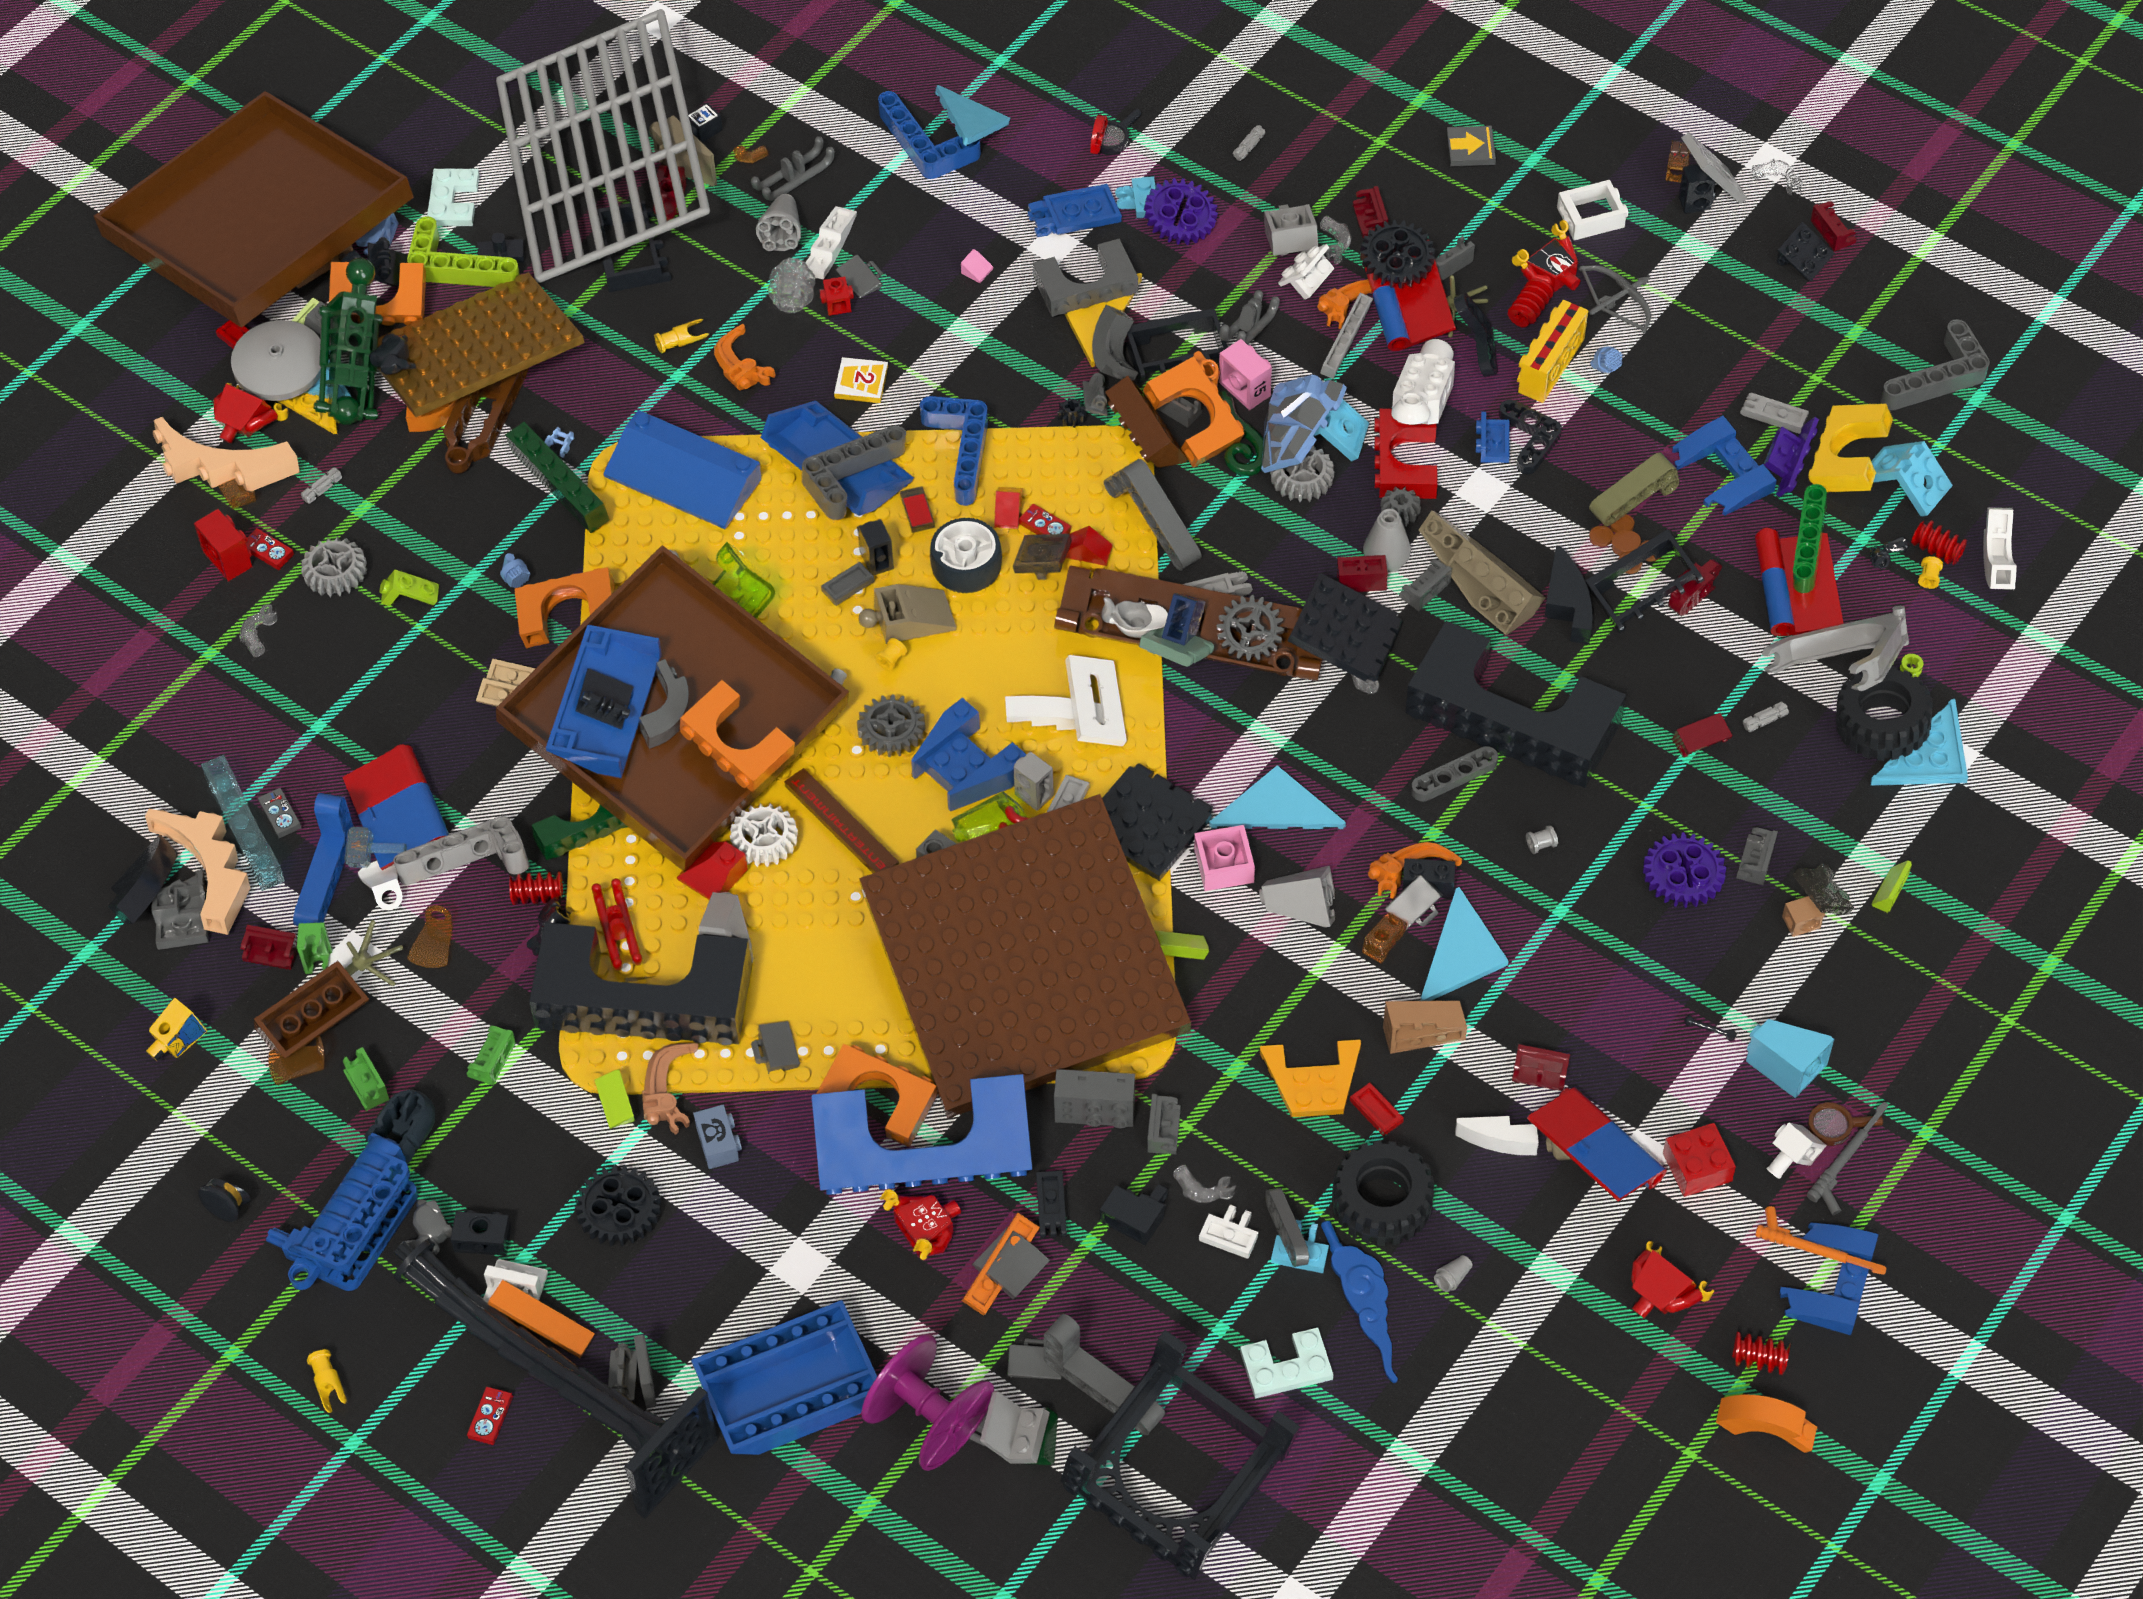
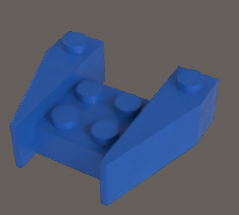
M961 698L943 712L911 760L912 777L914 779L926 772L947 791L948 810L950 811L1012 788L1014 786V765L1019 758H1024L1027 755L1012 742L994 757L990 758L968 739L980 729L979 712L964 698Z

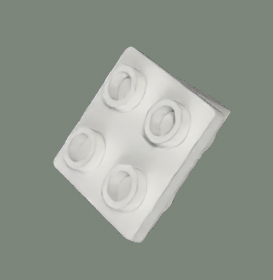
M1327 244L1320 247L1316 245L1307 253L1305 251L1299 253L1294 258V265L1289 266L1282 272L1281 275L1283 277L1278 284L1284 286L1291 283L1304 299L1310 298L1334 269L1324 256L1329 246Z
M498 1259L495 1267L489 1265L486 1267L484 1276L487 1289L483 1299L488 1303L503 1279L539 1301L548 1271L538 1267Z

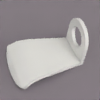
M375 861L358 871L359 878L373 890L376 902L382 909L393 910L401 904L402 892L394 864L381 870L378 862ZM387 890H392L396 893V900L391 904H386L382 901V894Z

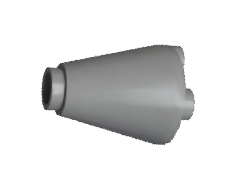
M789 194L778 196L759 218L756 225V235L763 248L767 251L794 249L801 238L797 205L795 199Z
M1385 509L1380 513L1363 546L1364 556L1385 555L1389 572L1399 571L1400 567L1409 560L1411 553L1410 542L1402 519L1394 509Z

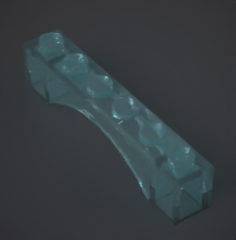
M222 755L201 764L205 779L261 891L285 882L280 864L260 831L225 756Z

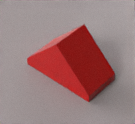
M998 487L995 499L994 528L1018 529L1023 488Z
M1087 526L1066 535L1060 557L1107 566L1113 544L1092 527Z

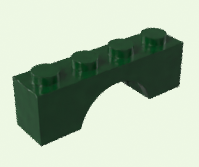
M599 805L596 813L586 820L568 822L553 815L532 824L533 838L547 861L628 826L603 806Z

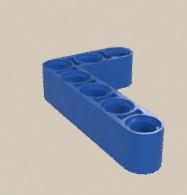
M886 91L879 95L880 118L925 178H938L973 163L980 158V139L965 146L963 138L957 136L934 146L896 93Z
M935 396L925 397L920 402V416L924 426L962 430L954 478L955 501L959 505H971L976 499L988 427L987 405L980 400Z
M319 793L316 797L314 811L321 836L294 910V926H299V923H323L327 915L354 834V826L346 798L343 796Z

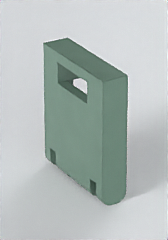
M1164 627L1151 630L1142 635L1139 644L1140 648L1150 653L1157 654L1186 667L1200 661L1214 651L1213 643L1194 636L1186 645L1163 639Z

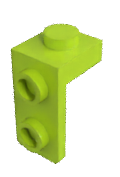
M394 570L387 580L384 579L380 585L379 592L382 593L381 604L391 606L399 594L435 605L438 599L439 585L435 582Z

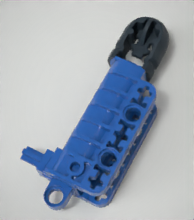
M411 1089L400 1091L387 1101L376 1117L375 1124L371 1125L365 1134V1139L368 1142L311 1228L304 1226L301 1231L294 1228L291 1234L275 1227L269 1229L266 1241L282 1248L285 1257L294 1261L289 1269L288 1277L295 1289L305 1290L309 1288L316 1278L346 1291L357 1289L416 1202L418 1191L415 1184L408 1180L410 1171L407 1164L412 1160L415 1155V1149L420 1148L435 1123V1107L432 1101L422 1092ZM391 1130L394 1134L403 1138L399 1144L387 1138ZM409 1189L411 1194H405L402 1198L401 1192H406ZM390 1209L398 1210L394 1218L389 1219L385 1217ZM381 1231L383 1236L376 1237L374 1240L373 1234H378ZM362 1251L370 1252L366 1260H357ZM305 1271L308 1273V1277L305 1280H294L298 1272ZM353 1273L355 1279H349L346 1282L344 1276H350Z

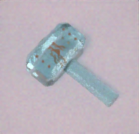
M351 827L347 834L344 860L351 868H368L371 861V853H401L407 851V845L402 843H373L374 835L371 830L366 827Z

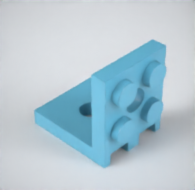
M1342 399L1337 411H1329L1325 417L1328 422L1326 427L1321 428L1319 426L1313 436L1321 434L1350 461H1354L1359 457L1369 422Z
M1925 441L1885 446L1871 461L1876 471L1873 482L1897 479L1920 516H1927L1953 486ZM1924 477H1925L1926 482H1927L1926 488H1925L1924 485H1923V484H1924V481H1925V480H1924Z

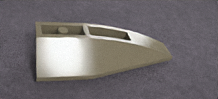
M1435 511L1430 512L1419 528L1420 533L1441 563L1452 568L1451 577L1471 606L1505 635L1510 634L1532 618L1546 597L1509 566Z

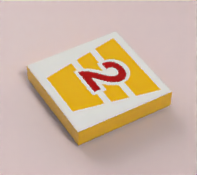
M842 357L834 392L835 399L881 403L888 371V362Z

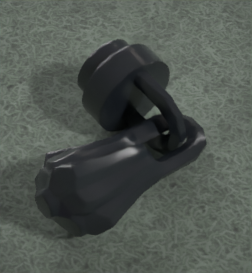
M1902 536L1883 545L1870 548V561L1872 565L1879 569L1886 568L1891 560L1889 553H1906L1910 543Z

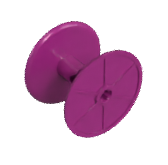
M930 1334L921 1335L909 1342L887 1363L868 1391L861 1412L862 1419L865 1422L875 1424L890 1417L907 1402L915 1409L916 1416L923 1415L933 1425L928 1431L919 1453V1464L926 1471L933 1470L944 1464L969 1440L985 1417L992 1393L994 1392V1386L991 1382L979 1381L967 1387L949 1402L940 1395L941 1390L939 1388H931L923 1380L928 1374L937 1352L936 1339Z

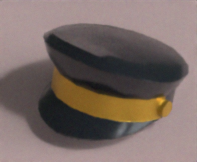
M210 1179L206 1185H203L198 1190V1196L202 1205L210 1213L227 1222L236 1221L239 1214V1205L247 1204L250 1201V1196L244 1189L221 1179Z

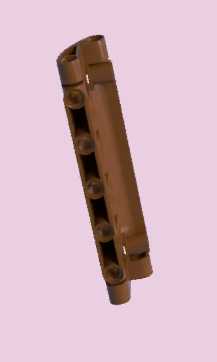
M1069 566L1061 606L1056 613L1054 629L1083 634L1090 638L1098 637L1139 646L1141 638L1127 636L1119 630L1116 624L1106 623L1102 619V609L1105 604L1104 598L1112 599L1114 605L1122 601L1159 605L1168 613L1173 594H1186L1205 601L1200 625L1195 636L1213 643L1214 651L1203 659L1272 672L1280 676H1292L1318 681L1323 659L1287 641L1302 611L1301 608L1273 603L1270 611L1279 609V615L1275 618H1283V623L1278 627L1284 628V633L1277 634L1282 638V643L1274 642L1277 651L1268 649L1269 658L1260 654V662H1257L1255 656H1252L1250 663H1248L1246 656H1243L1238 661L1236 652L1229 656L1228 651L1230 647L1222 649L1221 644L1225 640H1218L1217 637L1218 634L1223 632L1217 630V625L1223 624L1219 620V615H1227L1224 612L1225 606L1230 609L1233 608L1231 600L1240 604L1241 596L1102 568H1096L1091 579V569ZM1244 597L1246 602H1249L1250 598ZM1264 601V604H1263V605L1265 606V605H1267L1269 602ZM1252 611L1241 613L1236 618H1246ZM1261 615L1260 624L1270 631L1271 628L1268 620ZM1090 620H1095L1099 623V626L1096 630L1090 631L1086 629V623ZM1254 625L1246 628V632L1250 633L1254 630ZM1231 627L1232 637L1236 642L1240 643L1241 634ZM1255 640L1248 647L1260 645L1265 640ZM1282 658L1288 659L1290 666L1287 669H1280L1276 664L1277 661Z

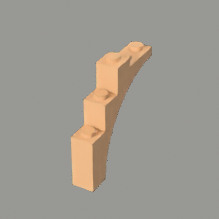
M163 417L154 420L156 430L153 431V436L157 444H162L165 463H162L163 469L167 476H172L176 484L198 475L201 476L203 481L207 480L211 488L236 479L238 485H243L247 493L300 473L297 456L288 442L253 450L218 449L198 444L183 437L171 428Z
M148 809L145 818L149 831L168 837L181 844L196 857L205 870L208 886L206 900L200 914L204 930L228 935L250 890L247 873L234 869L238 862L235 844L222 841L226 834L223 816L199 811L196 819L187 815L181 816L164 810Z

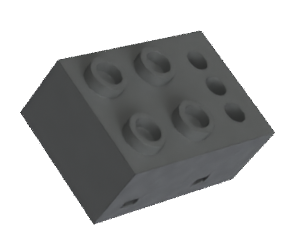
M1056 1069L1054 1092L1055 1122L1087 1124L1092 1127L1109 1125L1116 1128L1133 1127L1135 1074Z

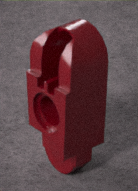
M661 165L658 168L657 178L668 221L673 219L675 215H679L668 165ZM678 166L684 193L686 188L685 168Z
M1710 559L1702 567L1697 563L1694 564L1704 581L1699 584L1695 580L1689 581L1682 586L1685 590V593L1682 595L1678 590L1670 593L1669 608L1680 616H1684L1716 588L1713 585V581L1720 573L1722 565L1714 559Z

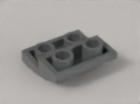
M1006 1229L972 1264L979 1272L983 1269ZM1012 1231L986 1275L997 1285L999 1284L1010 1298L1014 1299L1050 1260L1025 1238ZM1013 1236H1018L1020 1240L1013 1246L1010 1243V1239Z

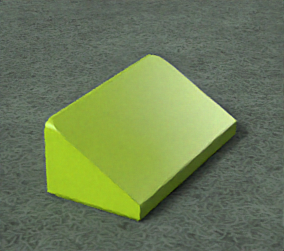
M1911 861L1900 863L1889 870L1872 902L1873 907L1887 913L1890 912L1909 876L1912 866Z
M1155 931L1164 955L1204 960L1209 952L1204 936Z
M614 1070L595 1079L594 1081L609 1129L634 1122V1115L620 1070Z

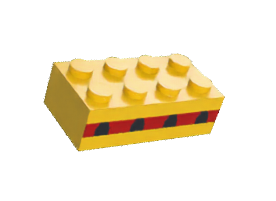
M1562 300L1558 308H1553L1549 322L1542 325L1539 333L1540 336L1538 339H1533L1529 347V353L1527 355L1524 354L1519 362L1521 371L1517 378L1519 383L1518 393L1541 403L1545 402L1585 339L1587 309Z

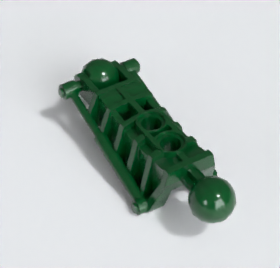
M355 258L347 265L346 276L352 284V291L339 292L327 306L321 305L318 309V314L322 316L319 356L321 370L319 400L314 402L313 409L315 412H328V417H333L336 422L342 425H351L356 421H362L363 417L364 419L374 421L378 418L377 409H373L374 380L377 367L372 365L370 354L378 348L379 325L382 323L383 317L381 314H375L377 296L365 295L366 286L370 285L375 277L373 264L365 258ZM352 313H357L360 316L359 324L351 320ZM331 319H333L332 329H330ZM349 336L357 338V347L349 344ZM341 351L350 353L349 364L341 363ZM356 353L358 354V355H357V365H355ZM326 369L329 370V380H326ZM338 385L356 387V391H358L357 401L350 396H340L337 398ZM326 386L330 387L328 403L325 402ZM366 392H368L367 408L364 409Z

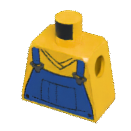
M174 998L150 1027L149 1032L156 1041L146 1052L156 1061L167 1051L177 1058L200 1039L207 1030L191 1010Z

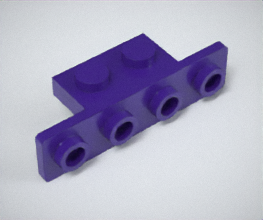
M1816 417L1804 424L1799 437L1784 427L1779 428L1775 434L1764 466L1782 478L1776 492L1778 497H1781L1786 492H1792L1797 484L1795 479L1804 467L1802 462L1811 449L1810 441L1818 431L1816 426L1819 419Z

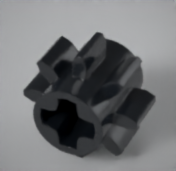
M1068 398L1064 403H1059L1057 419H1063V426H1073L1075 428L1080 423H1084L1086 410L1085 406L1081 407V400L1077 401L1076 399Z

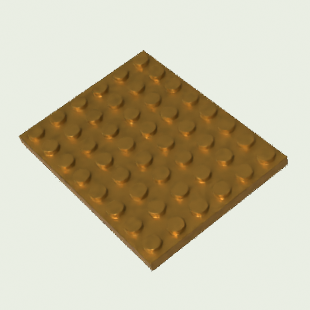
M528 272L518 275L514 281L498 284L494 288L477 293L469 299L456 302L453 306L444 310L436 311L432 315L423 318V320H415L405 327L391 331L395 335H406L408 337L409 358L407 361L414 363L416 369H402L390 375H385L382 372L381 374L413 415L418 417L585 342L583 335ZM384 336L378 338V347L382 344Z

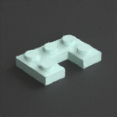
M433 170L427 216L434 218L437 226H473L474 203H454L455 192L478 191L479 170Z
M1318 1328L1293 1333L1292 1340L1298 1358L1275 1364L1273 1363L1266 1340L1240 1346V1353L1255 1399L1333 1380V1372Z

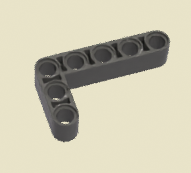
M1962 320L1950 321L1947 326L1944 344L1954 360L1886 381L1881 396V404H1887L1889 410H1897L1983 383L1986 379L1990 361L1969 326Z
M890 426L808 457L803 461L802 484L828 518L839 520L846 515L847 493L837 480L903 455L906 442L905 429L900 426Z
M1142 459L1135 460L1104 480L1105 489L1113 498L1127 491L1129 492L1172 564L1178 570L1182 571L1201 558L1198 546L1148 465Z
M1061 1314L1044 1333V1361L1046 1364L1114 1414L1135 1386L1080 1348V1327L1067 1314ZM1154 1402L1134 1429L1144 1435H1149L1165 1416L1164 1409L1157 1402Z

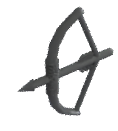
M1580 266L1579 270L1582 271L1597 305L1589 311V314L1594 315L1602 310L1646 333L1651 320L1649 305L1636 288L1641 285L1645 286L1651 276L1638 278V281L1631 285L1623 276L1603 266ZM1586 271H1597L1616 280V283L1623 290L1612 297L1605 295L1598 300ZM1628 294L1635 302L1639 303L1646 317L1644 327L1611 311L1610 309L1616 306L1615 301Z

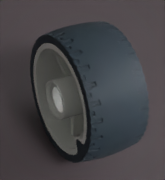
M974 518L954 519L940 526L934 533L930 545V563L936 580L943 587L957 593L978 592L992 584L997 579L1002 564L1001 543L996 531L986 522Z

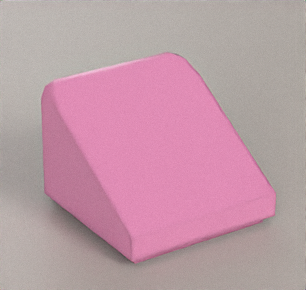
M975 249L961 262V274L978 283H981L993 270V266Z

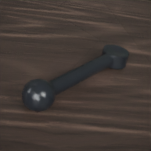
M1686 1016L1684 1019V1023L1687 1026L1695 1025L1724 1035L1729 1041L1736 1039L1737 1034L1734 1030L1725 1031L1696 1021L1692 1016Z

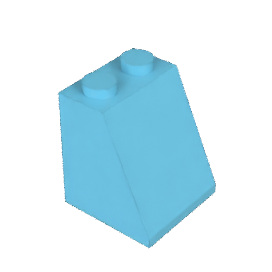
M1768 1019L1762 1026L1758 1024L1750 1033L1751 1042L1747 1046L1748 1055L1746 1062L1796 1098L1828 1065L1834 1038Z

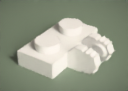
M1229 1206L1223 1219L1209 1214L1199 1235V1241L1249 1259L1258 1239V1232L1247 1228L1252 1213L1245 1210L1239 1225L1232 1223V1219L1236 1214L1237 1207Z

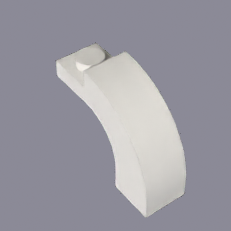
M1987 508L1983 549L1985 576L1990 589H2015L2017 565L2013 561L2011 550L2012 508Z

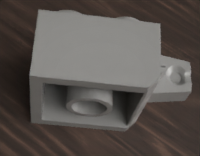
M1287 204L1279 206V210L1264 211L1265 234L1273 256H1283L1299 251L1308 252L1312 247L1318 246L1317 224L1309 204L1291 208Z

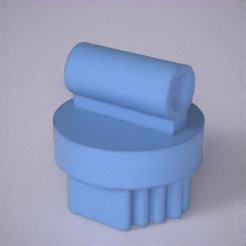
M1601 347L1596 351L1594 359L1590 364L1594 369L1602 373H1611L1622 366V354L1613 347Z
M507 553L500 576L510 587H521V585L529 580L530 572L523 560H514V555Z

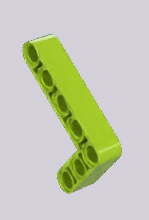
M424 216L417 221L407 261L408 263L424 264L426 282L495 287L501 283L514 281L520 275L517 261L510 257L437 252L439 232L436 220L432 217Z

